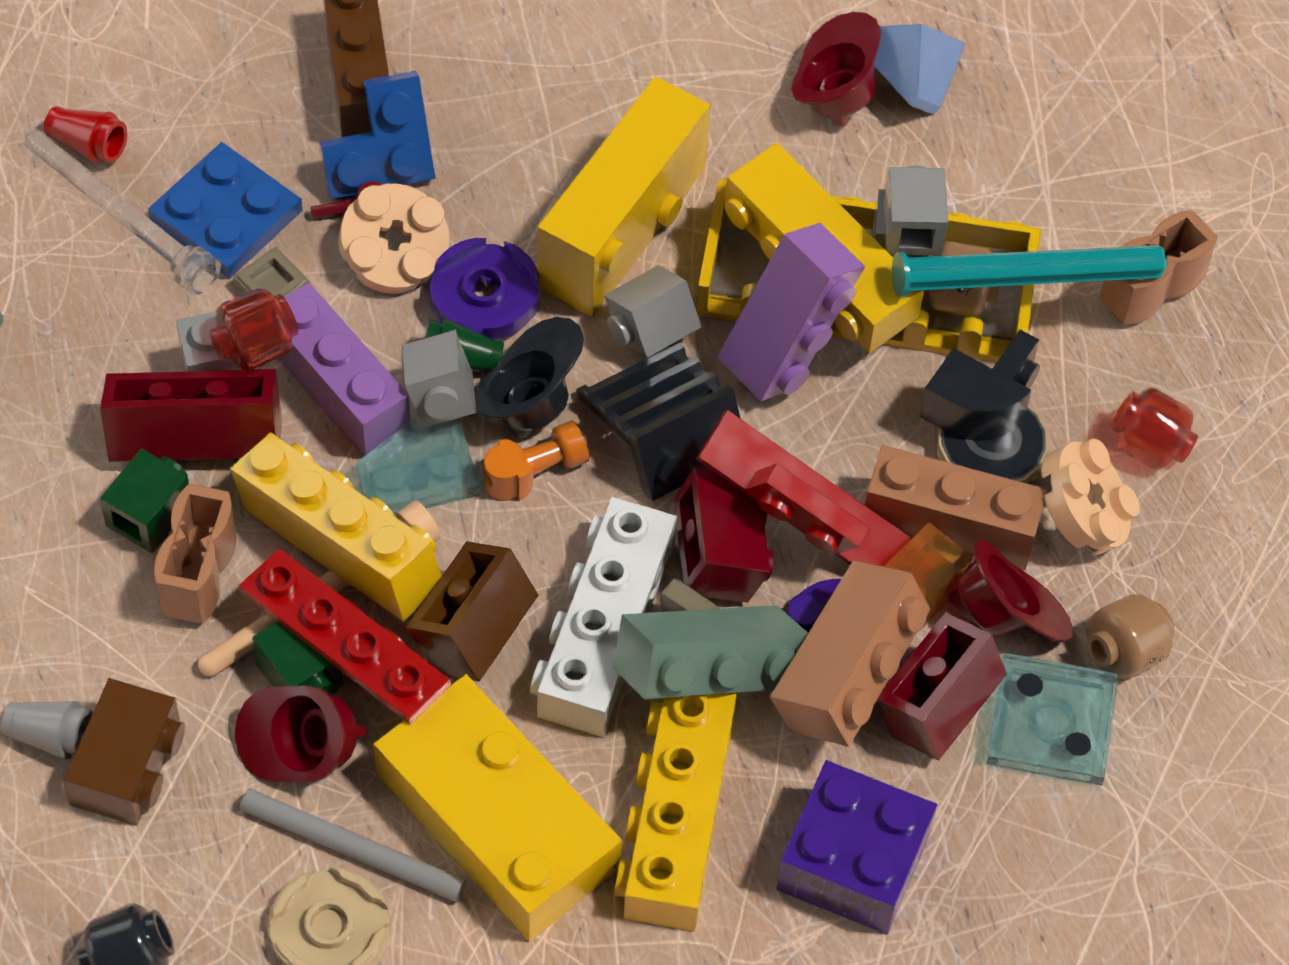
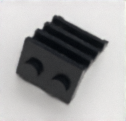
M680 343L671 344L662 349L661 352L590 387L583 385L576 389L578 398L631 447L642 491L652 501L681 487L694 467L710 469L699 462L696 457L724 411L729 410L740 418L734 389L729 385L722 387L719 384L717 375L712 370L707 373L703 371L701 361L697 357L688 358L685 347Z

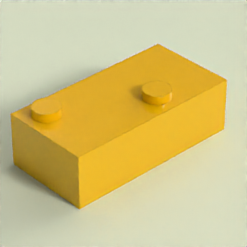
M654 76L538 225V289L591 318L594 317L606 301L604 295L615 289L662 225L669 227L675 221L681 210L683 197L705 170L711 104Z
M467 674L453 683L411 725L404 720L373 744L376 775L528 942L618 872L622 855V839Z

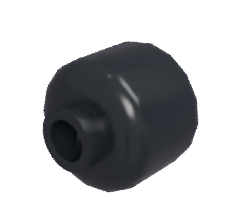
M136 903L127 904L91 920L84 930L85 947L77 951L80 965H168V957L175 953L173 939L161 914L155 909L148 912L143 906Z

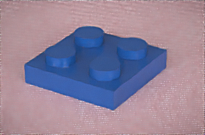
M223 142L219 143L148 208L149 219L153 224L228 279L233 277L303 211L302 199Z

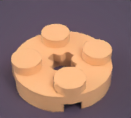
M383 184L365 188L346 210L338 237L340 253L344 262L347 260L349 267L356 272L355 277L368 288L387 294L407 293L431 279L434 275V266L442 253L449 248L450 240L449 228L444 218V209L441 203L435 198L428 197L422 191L403 184ZM390 227H397L401 229L403 235L408 237L409 243H401L397 251H392L388 249V240L379 237L380 231H389Z
M1092 438L1086 442L1073 441L1050 452L1043 462L1042 478L1051 474L1053 491L1044 495L1048 511L1062 535L1078 549L1086 545L1094 549L1091 554L1095 555L1102 554L1123 544L1130 533L1131 518L1138 516L1140 505L1135 492L1129 486L1123 485L1121 478L1110 462V456L1104 444L1098 439Z

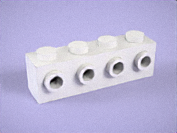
M611 497L604 517L594 516L586 540V548L592 550L586 564L576 563L569 582L568 595L572 596L573 599L568 613L559 610L552 625L549 637V644L555 645L549 662L544 660L538 662L532 678L530 693L537 695V718L598 737H605L625 679L613 669L622 614L650 613L675 546L676 515Z

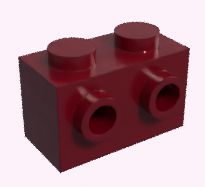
M694 467L673 499L675 515L677 516V534L683 583L703 597L748 603L762 583L768 581L773 570L774 556L771 548H767L765 534L767 513L760 508L759 502L714 471Z
M946 612L882 690L877 699L893 738L938 761L942 758L1007 675L992 634Z

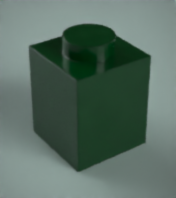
M141 448L100 497L106 527L148 552L153 553L172 530L171 514L174 503L181 491L189 485L186 471L171 458L166 456L157 458Z
M278 621L252 637L256 665L273 687L313 686L323 689L328 694L335 695L338 688L343 685L341 670Z

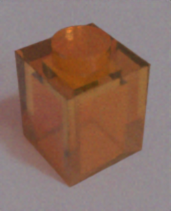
M929 522L884 567L912 573L930 607L923 626L924 628L949 602V588L972 564L973 556Z

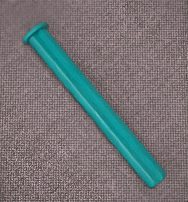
M1159 245L910 258L904 252H896L892 261V283L897 297H906L909 291L1160 278L1163 276L1164 269H1166L1167 259L1165 258L1164 249Z

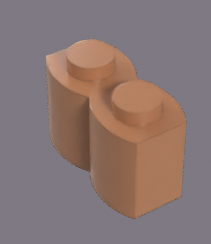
M1193 210L1169 216L1155 228L1151 236L1139 237L1121 246H1161L1167 259V266L1164 269L1163 276L1160 278L1104 281L1099 297L1100 300L1123 325L1137 323L1149 318L1160 309L1165 299L1185 295L1194 290L1203 281L1218 236Z
M189 484L181 491L174 503L171 514L173 533L164 541L158 551L154 565V576L163 616L203 624L217 606L221 588L219 574L226 568L234 554L236 529L231 497L228 491Z

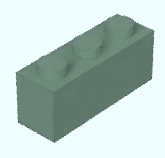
M777 605L622 614L613 669L644 699L774 690L807 637L808 632Z

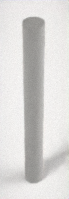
M249 788L242 798L240 810L454 902H458L466 886L465 879Z

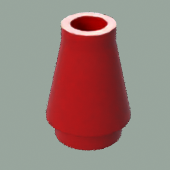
M54 106L48 111L44 120V132L48 137L59 140L96 164H101L105 161H116L123 153L127 143V126L123 121L118 120L117 116L112 112L66 109Z

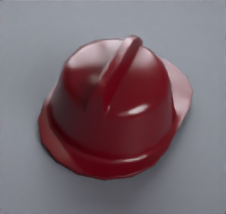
M852 11L837 15L823 23L811 35L804 49L797 73L792 81L790 90L794 99L803 104L811 105L816 113L825 118H830L837 127H845L851 115L868 105L875 96L877 82L874 62L881 43L882 32L876 18L866 12Z
M983 539L976 541L973 549L976 560L949 588V602L970 624L992 634L994 637L1010 634L1029 626L1053 641L1064 643L1070 640L1074 630L1070 617L1054 595L1032 576L1011 563L991 543Z
M282 686L258 690L243 703L236 718L234 736L240 758L246 768L259 779L272 782H315L327 778L333 770L341 768L352 757L357 739L367 734V727L356 724L355 716L350 706L336 695L328 694L323 689L313 686Z

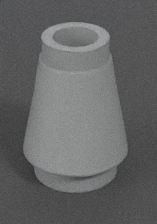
M78 701L9 702L2 715L1 731L5 737L14 738L17 741L68 760L75 755L93 711L83 708Z

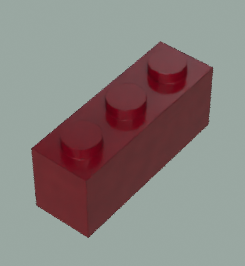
M276 369L106 373L100 412L108 462L131 461L141 448L157 458L166 456L172 460L201 461L205 459L242 458L270 432L281 438L282 416Z

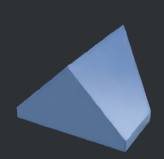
M923 24L880 26L882 30L881 43L874 66L912 107L934 115L943 103L965 43Z

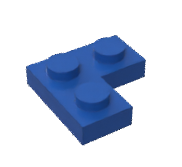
M416 70L363 80L372 132L319 142L327 192L330 199L358 194L360 186L369 181H377L382 184L405 185L436 179L420 78Z

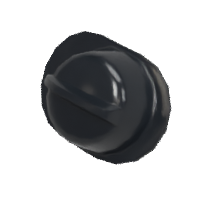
M554 317L542 320L527 329L512 344L495 368L477 386L475 391L476 410L485 417L501 419L514 435L522 439L528 437L534 430L546 426L557 419L565 410L569 396L565 377L574 367L583 348L584 336L580 325L570 318Z

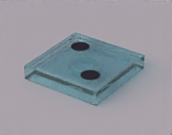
M1004 653L1002 663L1007 675L997 687L986 765L1102 786L1106 773L1119 674Z

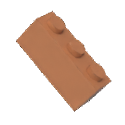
M881 445L868 487L865 506L911 537L910 539L975 556L973 551L975 542L983 539L997 548L1011 563L1020 569L1026 570L1045 502L1044 495L1047 494L1048 489Z
M852 561L770 695L772 702L791 733L847 747L850 746L860 727L869 719L872 707L888 680L897 672L901 658L916 633L923 628L927 614L930 611V607L911 572Z

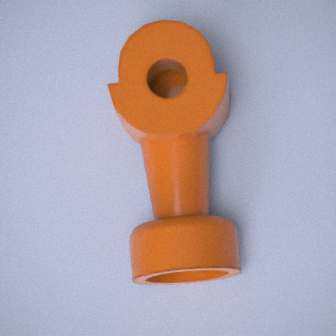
M570 420L552 429V440L522 449L511 440H498V445L488 450L484 459V485L486 492L492 498L499 501H509L515 498L521 501L532 490L534 475L560 461L567 468H574L588 462V447L577 424Z

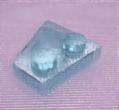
M417 416L356 463V473L362 495L368 499L371 497L379 498L391 509L394 516L396 512L414 500L419 501L425 508H430L480 496L479 480L459 418L423 428Z

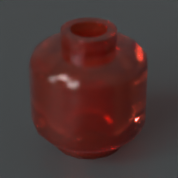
M256 288L219 305L215 314L217 327L209 330L211 342L219 358L222 361L231 358L234 364L244 371H251L287 355L292 349V337L298 335L297 322L287 300L283 295L278 294L274 296L264 288Z
M1154 387L1146 388L1139 394L1131 391L1121 403L1110 425V429L1116 432V447L1154 470L1163 469L1173 460L1183 463L1189 456L1198 438V434L1191 431L1194 421L1193 411L1188 406Z

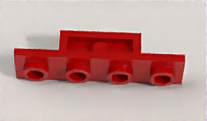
M729 410L724 411L696 457L699 462L759 502L758 505L767 514L778 520L788 522L804 533L805 538L812 545L824 552L834 554L848 565H851L854 560L893 569L911 538Z
M280 548L238 585L239 591L410 725L451 686V681L447 676L406 646L395 633L384 629L363 613L356 603L347 597L341 596Z

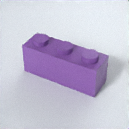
M821 223L784 234L717 358L760 401L781 393L786 395L794 393L808 379L810 371L807 368L816 352L821 350L830 340L833 334L831 326L837 315L854 298L856 294L854 286L865 266Z
M309 282L263 311L267 344L270 350L365 459L371 457L411 430L408 393Z

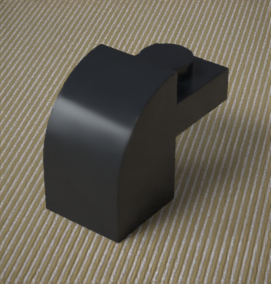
M1019 329L993 368L953 348L925 387L920 418L954 436L968 440H992L1009 434L1025 419L1031 395L1030 387L1040 370V364L1034 362L1039 339Z

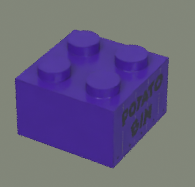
M825 760L781 859L776 890L888 935L931 834L938 804Z

